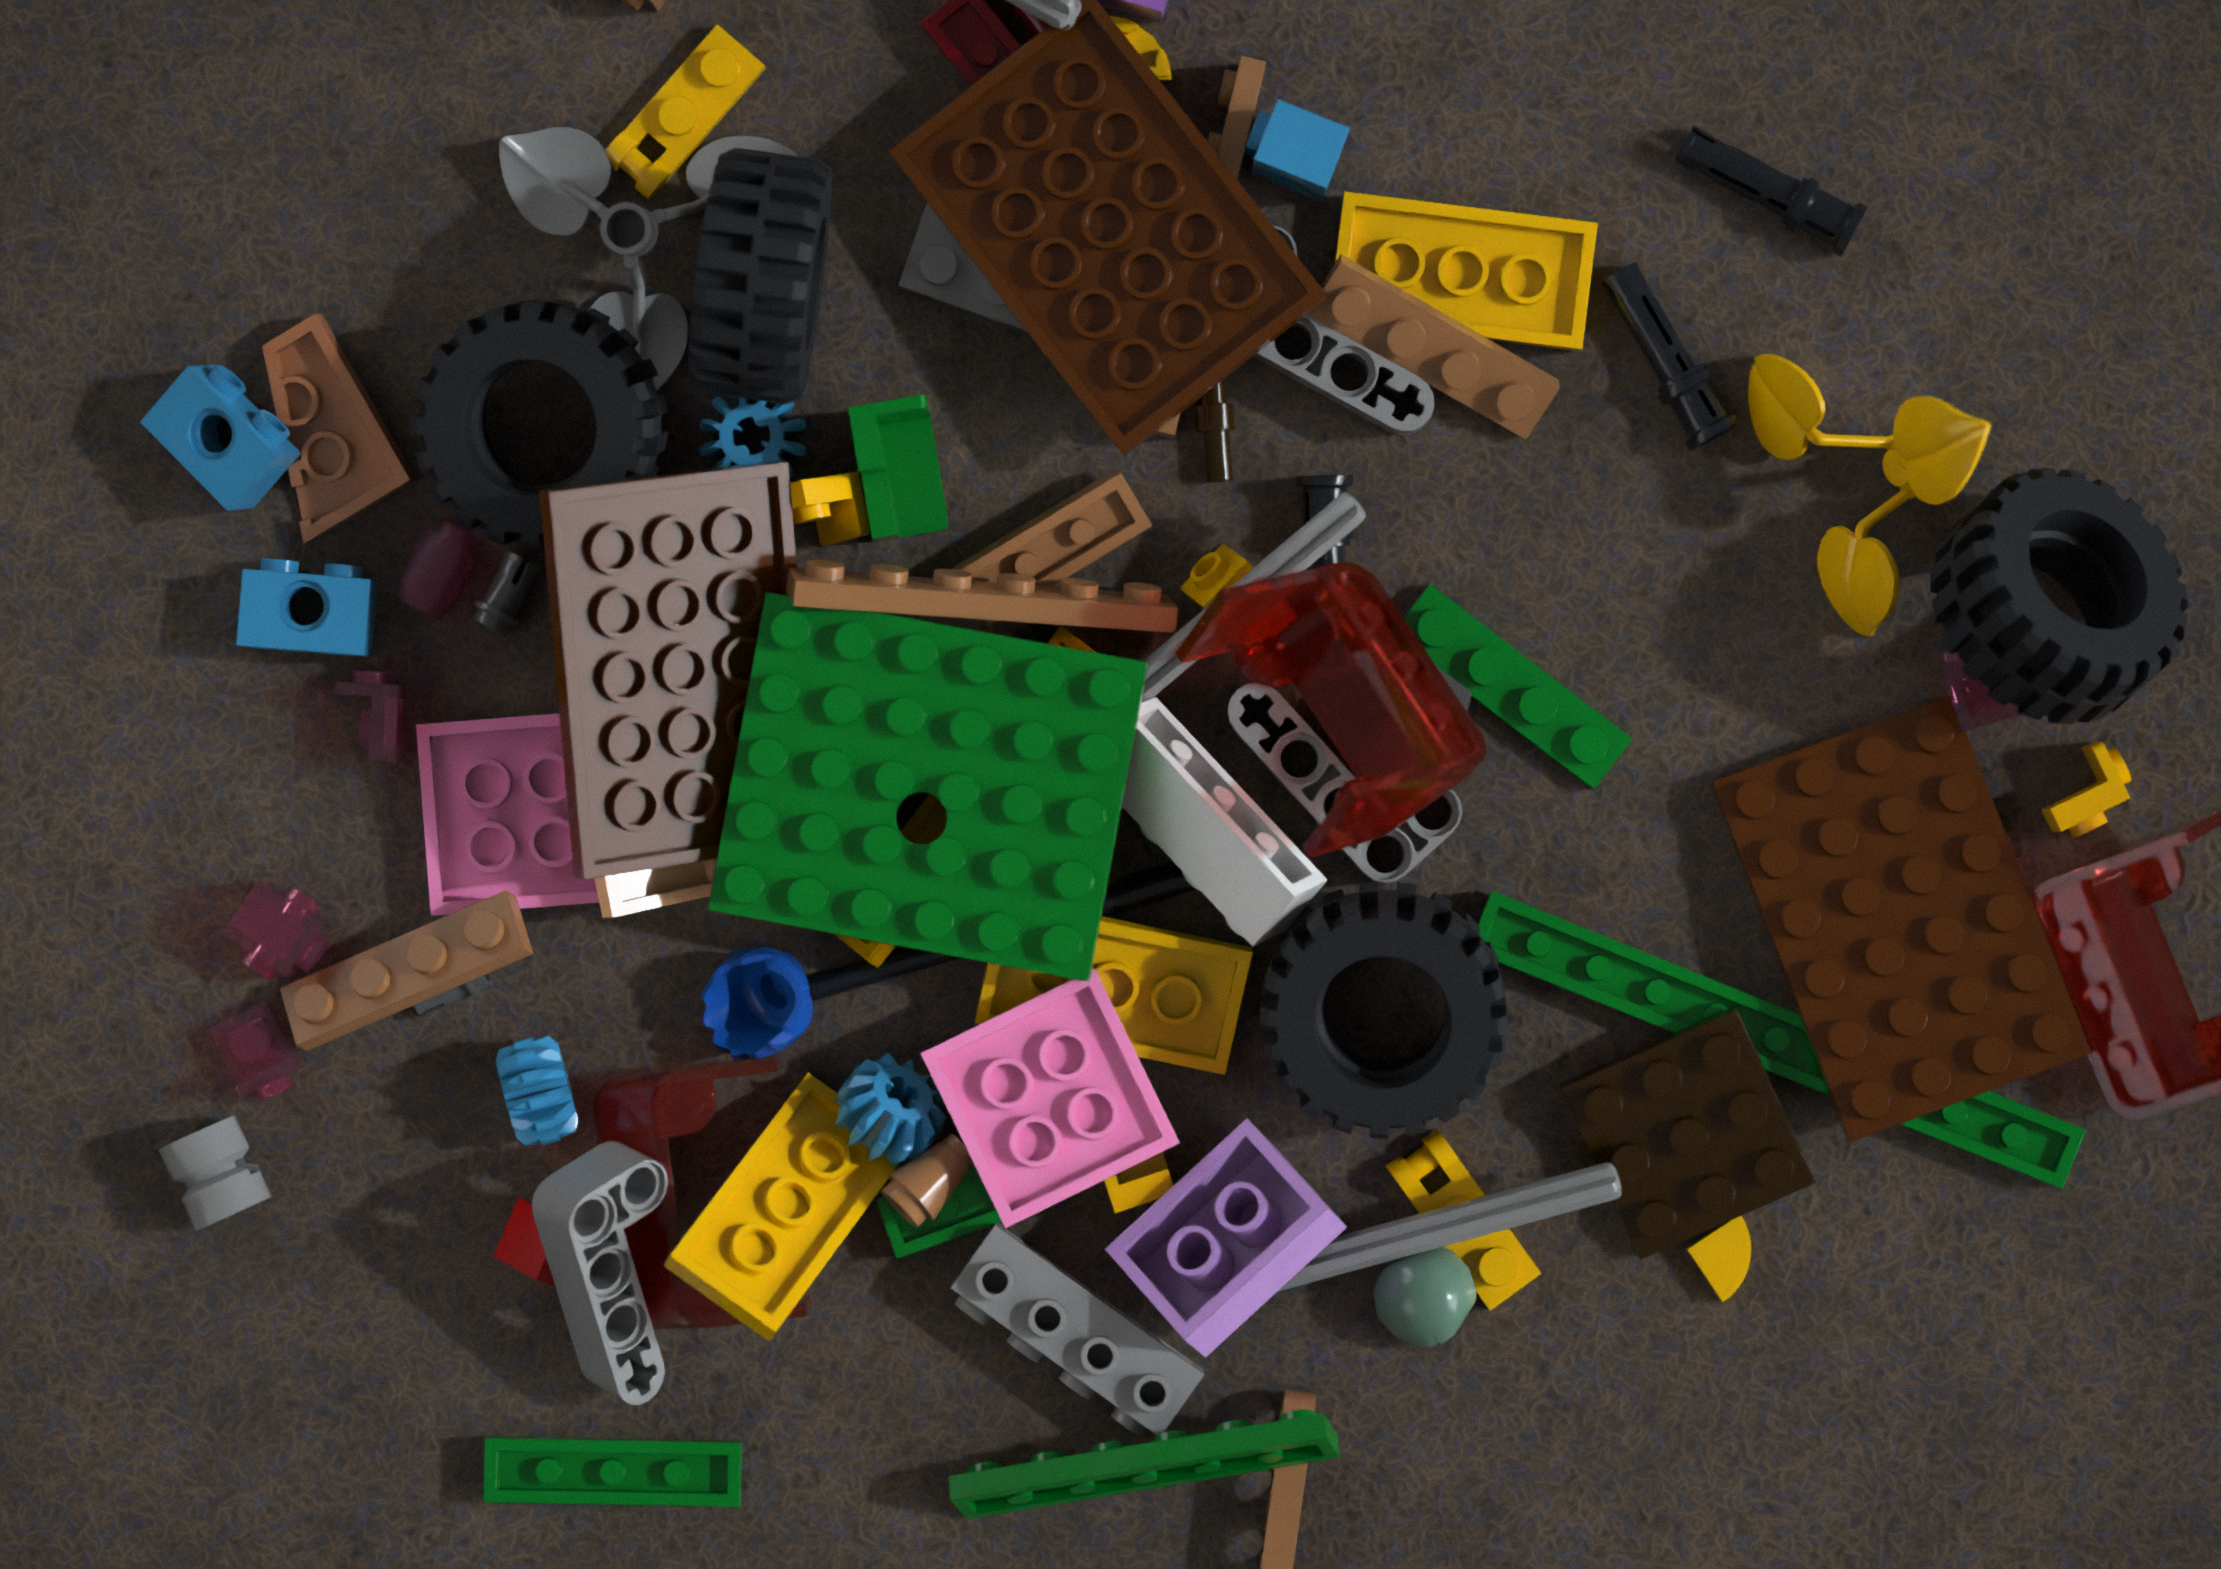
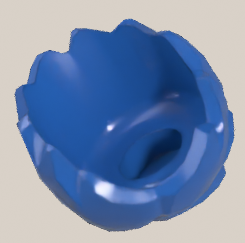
M770 947L739 948L728 953L727 958L711 974L710 980L701 993V999L706 1004L701 1024L703 1027L714 1030L712 1039L714 1047L731 1054L733 1060H756L783 1051L808 1029L813 1018L814 1009L810 996V986L802 966L787 951L780 952Z

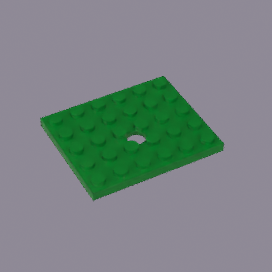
M766 592L708 910L1090 981L1149 662L879 612L798 607L792 605L790 601L791 596ZM919 792L928 793L938 798L947 814V823L943 833L933 842L918 844L908 840L900 832L897 825V811L900 804L908 796Z

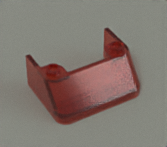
M1339 562L1222 589L1175 652L1181 663L1229 652L1244 675L1253 682L1269 687L1294 683L1355 775L1356 779L1347 781L1337 792L1334 798V807L1302 848L1309 858L1386 836L1468 778L1486 756L1487 746L1482 733L1380 582L1371 572L1360 565L1351 562Z
M2221 810L2141 838L2054 875L2040 883L2031 895L2034 907L2092 1052L2087 1056L2108 1105L2117 1114L2127 1119H2144L2221 1094V1014L2199 1021L2152 906V903L2174 894L2184 881L2185 864L2179 846L2190 843L2221 826Z
M781 1056L621 1075L605 1082L595 1096L593 1110L598 1145L607 1141H618L660 1163L667 1173L668 1186L660 1205L646 1216L623 1229L654 1330L714 1328L743 1324L663 1266L680 1242L668 1137L696 1133L710 1122L716 1109L714 1079L777 1072L783 1068ZM811 1296L802 1297L787 1318L807 1316L812 1310Z

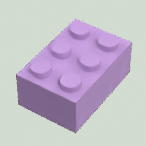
M1245 1119L1108 1245L1105 1250L1179 1335L1206 1358L1341 1234L1347 1226L1269 1139L1248 1119Z

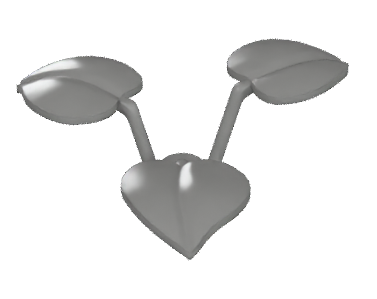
M552 127L503 137L499 143L502 176L511 199L530 224L552 235L569 236L575 234L583 227L590 209L601 218L600 234L606 246L612 251L624 255V266L627 268L631 279L633 296L621 291L610 292L597 299L589 310L594 308L609 316V324L618 331L626 329L639 342L635 350L643 360L651 358L659 374L652 378L657 391L670 379L683 359L689 340V324L681 303L675 297L663 293L645 296V284L639 268L638 256L646 254L655 245L659 233L658 224L695 214L704 209L706 214L710 185H712L713 172L720 154L733 148H742L793 156L798 155L780 143L761 137L731 136L712 141L695 153L686 169L688 185L699 199L690 203L666 209H656L650 212L644 207L629 202L618 203L608 208L596 199L606 191L610 184L611 165L605 149L590 134L570 127Z

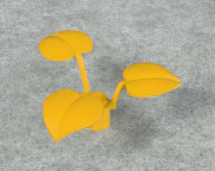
M1765 353L1755 356V362L1751 367L1749 376V410L1756 435L1761 445L1770 454L1780 459L1793 460L1804 455L1809 441L1817 446L1886 448L1887 450L1882 461L1883 471L1891 484L1900 486V491L1863 518L1856 525L1855 533L1841 525L1828 529L1821 540L1817 556L1821 583L1832 606L1840 617L1858 634L1868 637L1874 636L1877 628L1890 616L1895 607L1899 592V573L1889 549L1880 540L1868 537L1871 528L1909 499L1917 497L1919 500L1932 505H1938L1953 499L1972 475L1985 446L1991 424L1985 420L1967 415L1941 399L1921 395L1908 399L1899 408L1894 421L1892 435L1825 434L1816 428L1824 418L1825 402L1820 389L1807 372L1795 363L1775 354Z

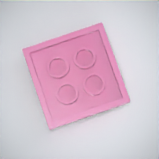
M559 713L416 725L431 916L452 914L505 890L516 896L520 909L599 903L595 878L583 880L574 877Z
M1095 969L1092 970L1090 981L1072 979L920 1053L1005 1228L1180 1143Z

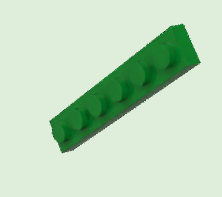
M1293 1410L1283 1413L1279 1416V1421L1256 1425L1245 1420L1224 1422L1216 1427L1215 1432L1191 1435L1185 1431H1168L1156 1435L1153 1438L1154 1442L1129 1446V1444L1121 1441H1108L1094 1445L1089 1453L1067 1456L1062 1452H1042L1031 1456L1029 1463L1005 1466L998 1462H982L970 1466L967 1469L968 1473L948 1476L950 1501L968 1520L1340 1458L1338 1436L1324 1413L1317 1414L1311 1410Z

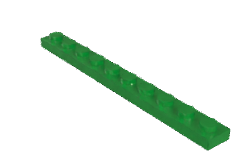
M1490 890L1477 924L1480 928V936L1484 942H1491L1499 963L1672 1033L1736 1006L1765 1070L1829 1095L1799 1014ZM1991 1091L1901 1124L2060 1189L2064 1187L2086 1132L2083 1128Z

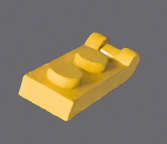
M716 24L627 128L605 149L611 169L617 171L621 168L636 181L634 189L650 201L763 73L766 66ZM649 135L666 149L654 163L637 149Z
M1437 1128L1421 1140L1424 1145L1406 1159L1399 1155L1385 1165L1419 1213L1485 1196ZM1440 1165L1450 1181L1432 1194H1429L1420 1182V1179ZM1510 1229L1443 1246L1452 1250L1469 1267L1476 1293L1490 1311L1542 1274Z

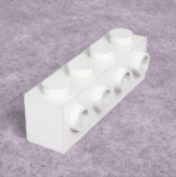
M1157 697L1141 703L1122 807L1139 824L1145 837L1157 844L1182 870L1186 881L1201 891L1224 915L1229 927L1235 933L1244 937L1252 947L1286 931L1327 882L1326 877Z

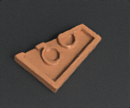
M313 314L262 345L277 418L286 425L290 432L287 439L301 452L299 457L288 468L291 487L296 488L302 521H299L304 544L316 540L417 480L323 314Z

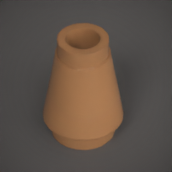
M950 1133L943 1141H939L889 1174L888 1177L891 1182L881 1192L890 1205L908 1223L918 1228L926 1219L934 1221L974 1163L964 1143Z

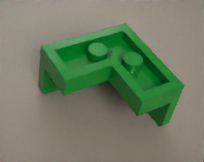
M925 395L848 407L858 471L862 476L872 540L879 542L946 530L949 522L929 404Z

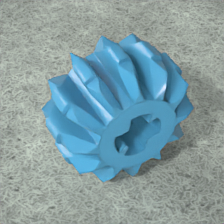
M716 397L712 401V405L725 417L723 422L719 423L711 419L701 420L700 429L708 434L719 435L720 439L700 446L701 455L703 457H714L723 453L726 455L714 468L775 460L784 461L781 459L784 452L795 457H805L807 448L798 442L787 441V436L800 434L807 429L805 420L793 419L784 423L780 421L792 411L795 406L794 401L788 404L777 403L770 410L768 409L770 405L768 401L756 400V404H750V399L736 397L739 406L732 410L724 399ZM751 421H754L760 430H770V441H761L765 449L753 455L746 445L737 446L736 444L737 433L745 435L741 427ZM789 465V477L791 479L795 472Z
M550 1036L535 1039L529 1037L514 1041L513 1045L499 1049L495 1061L516 1138L525 1146L540 1143L541 1145L560 1141L564 1136L576 1133L580 1121L559 1044Z
M889 1053L875 1062L866 1059L862 1064L856 1066L849 1079L840 1088L835 1102L840 1108L836 1125L852 1131L848 1146L862 1144L868 1149L869 1162L883 1154L894 1167L901 1161H905L906 1158L914 1159L929 1149L933 1140L942 1131L947 1117L941 1111L944 1101L939 1091L930 1089L932 1086L931 1075L921 1076L915 1072L912 1059L899 1066Z

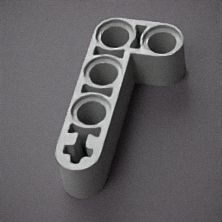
M1273 225L1297 256V247L1292 236L1283 228ZM1305 315L1291 326L1302 329L1308 335L1311 349L1306 356L1298 360L1286 359L1278 353L1274 340L1253 356L1382 429L1399 436L1411 435L1421 430L1431 418L1434 410V394L1424 380L1308 315ZM1342 358L1356 359L1363 365L1366 371L1365 384L1355 391L1340 389L1331 378V366ZM1379 372L1390 377L1382 389L1395 396H1401L1406 389L1412 390L1417 394L1414 405L1422 410L1419 417L1414 414H1408L1403 421L1395 419L1392 416L1395 405L1378 395L1375 401L1374 408L1363 402L1375 387Z
M1259 682L1249 683L1237 689L1230 698L1226 712L1228 723L1234 733L1356 868L1370 880L1387 883L1404 877L1451 835L1460 824L1462 816L1460 799L1455 791L1447 785L1437 782L1417 786L1386 812L1281 694L1270 685ZM1247 695L1254 701L1260 700L1263 696L1270 700L1272 706L1266 714L1277 728L1283 724L1285 718L1289 719L1295 726V730L1286 733L1276 741L1269 753L1259 745V741L1265 740L1270 736L1265 729L1258 723H1253L1247 728L1239 719L1245 712L1240 701ZM1290 742H1306L1315 751L1317 762L1315 769L1310 775L1296 778L1284 771L1281 766L1280 756L1283 748ZM1334 789H1348L1355 794L1359 801L1358 815L1348 825L1334 824L1328 820L1324 813V800L1329 792ZM1426 793L1439 794L1445 799L1449 807L1448 820L1437 830L1425 829L1415 818V804ZM1382 835L1395 839L1402 851L1400 864L1396 869L1388 873L1377 872L1367 861L1366 855L1371 841Z
M607 1141L599 1144L543 1180L534 1193L532 1212L583 1375L586 1380L626 1403L640 1405L648 1402L657 1394L663 1383L665 1370L623 1229L646 1216L660 1205L666 1194L668 1179L667 1173L660 1163L618 1141Z

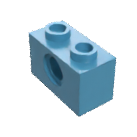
M1278 99L1272 115L1263 111L1259 112L1247 141L1244 155L1254 158L1251 175L1322 202L1350 128Z
M221 365L187 366L140 423L227 511L252 509L293 464L301 452L287 439L290 432L286 425L269 411L259 410L243 394L246 391V387L232 371ZM223 418L228 421L232 430L231 442L227 448L222 445L218 437V427Z
M261 558L260 570L242 569L236 646L372 658L378 582L362 578L363 567L325 563L324 575L299 573L298 561ZM314 589L323 599L324 610L321 617L315 623L302 625L294 616L293 604L300 593Z

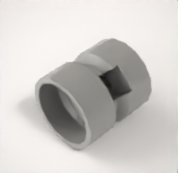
M236 1115L158 1149L172 1181L184 1183L187 1187V1191L184 1193L181 1201L195 1231L272 1197L259 1166L246 1163L243 1158L250 1146Z

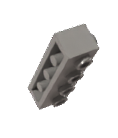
M999 1223L993 1225L950 1287L960 1295L954 1304L964 1313L984 1326L992 1317L1012 1332L1006 1340L1012 1347L1036 1363L1045 1355L1064 1369L1059 1379L1065 1385L1087 1400H1090L1095 1392L1100 1394L1116 1406L1111 1416L1141 1438L1147 1429L1156 1435L1163 1433L1205 1375L1204 1369Z

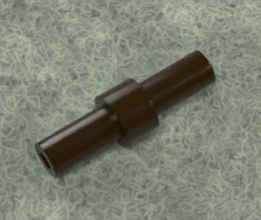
M1224 378L1201 396V406L1195 407L1197 433H1204L1208 483L1233 481L1229 431L1235 430L1234 406L1231 403H1227Z

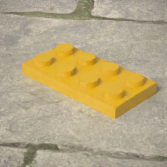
M1344 191L1335 262L1342 254L1491 341L1580 352L1583 348L1598 223Z
M1102 916L1092 970H1096L1137 1056L1225 1075L1253 954L1252 947ZM986 963L975 1014V1024L980 1025L1072 980V978Z
M809 1072L663 1265L768 1342H770L889 1179L888 1175L899 1166V1164L895 1167L891 1165L883 1154L869 1162L868 1149L862 1144L848 1146L852 1131L836 1125L838 1111L840 1110L835 1103L838 1093Z

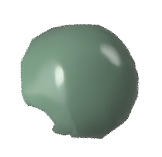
M1444 1247L1390 1261L1379 1275L1373 1292L1377 1319L1396 1339L1418 1348H1433L1438 1343L1444 1344L1459 1330L1476 1302V1288L1469 1267L1452 1250Z

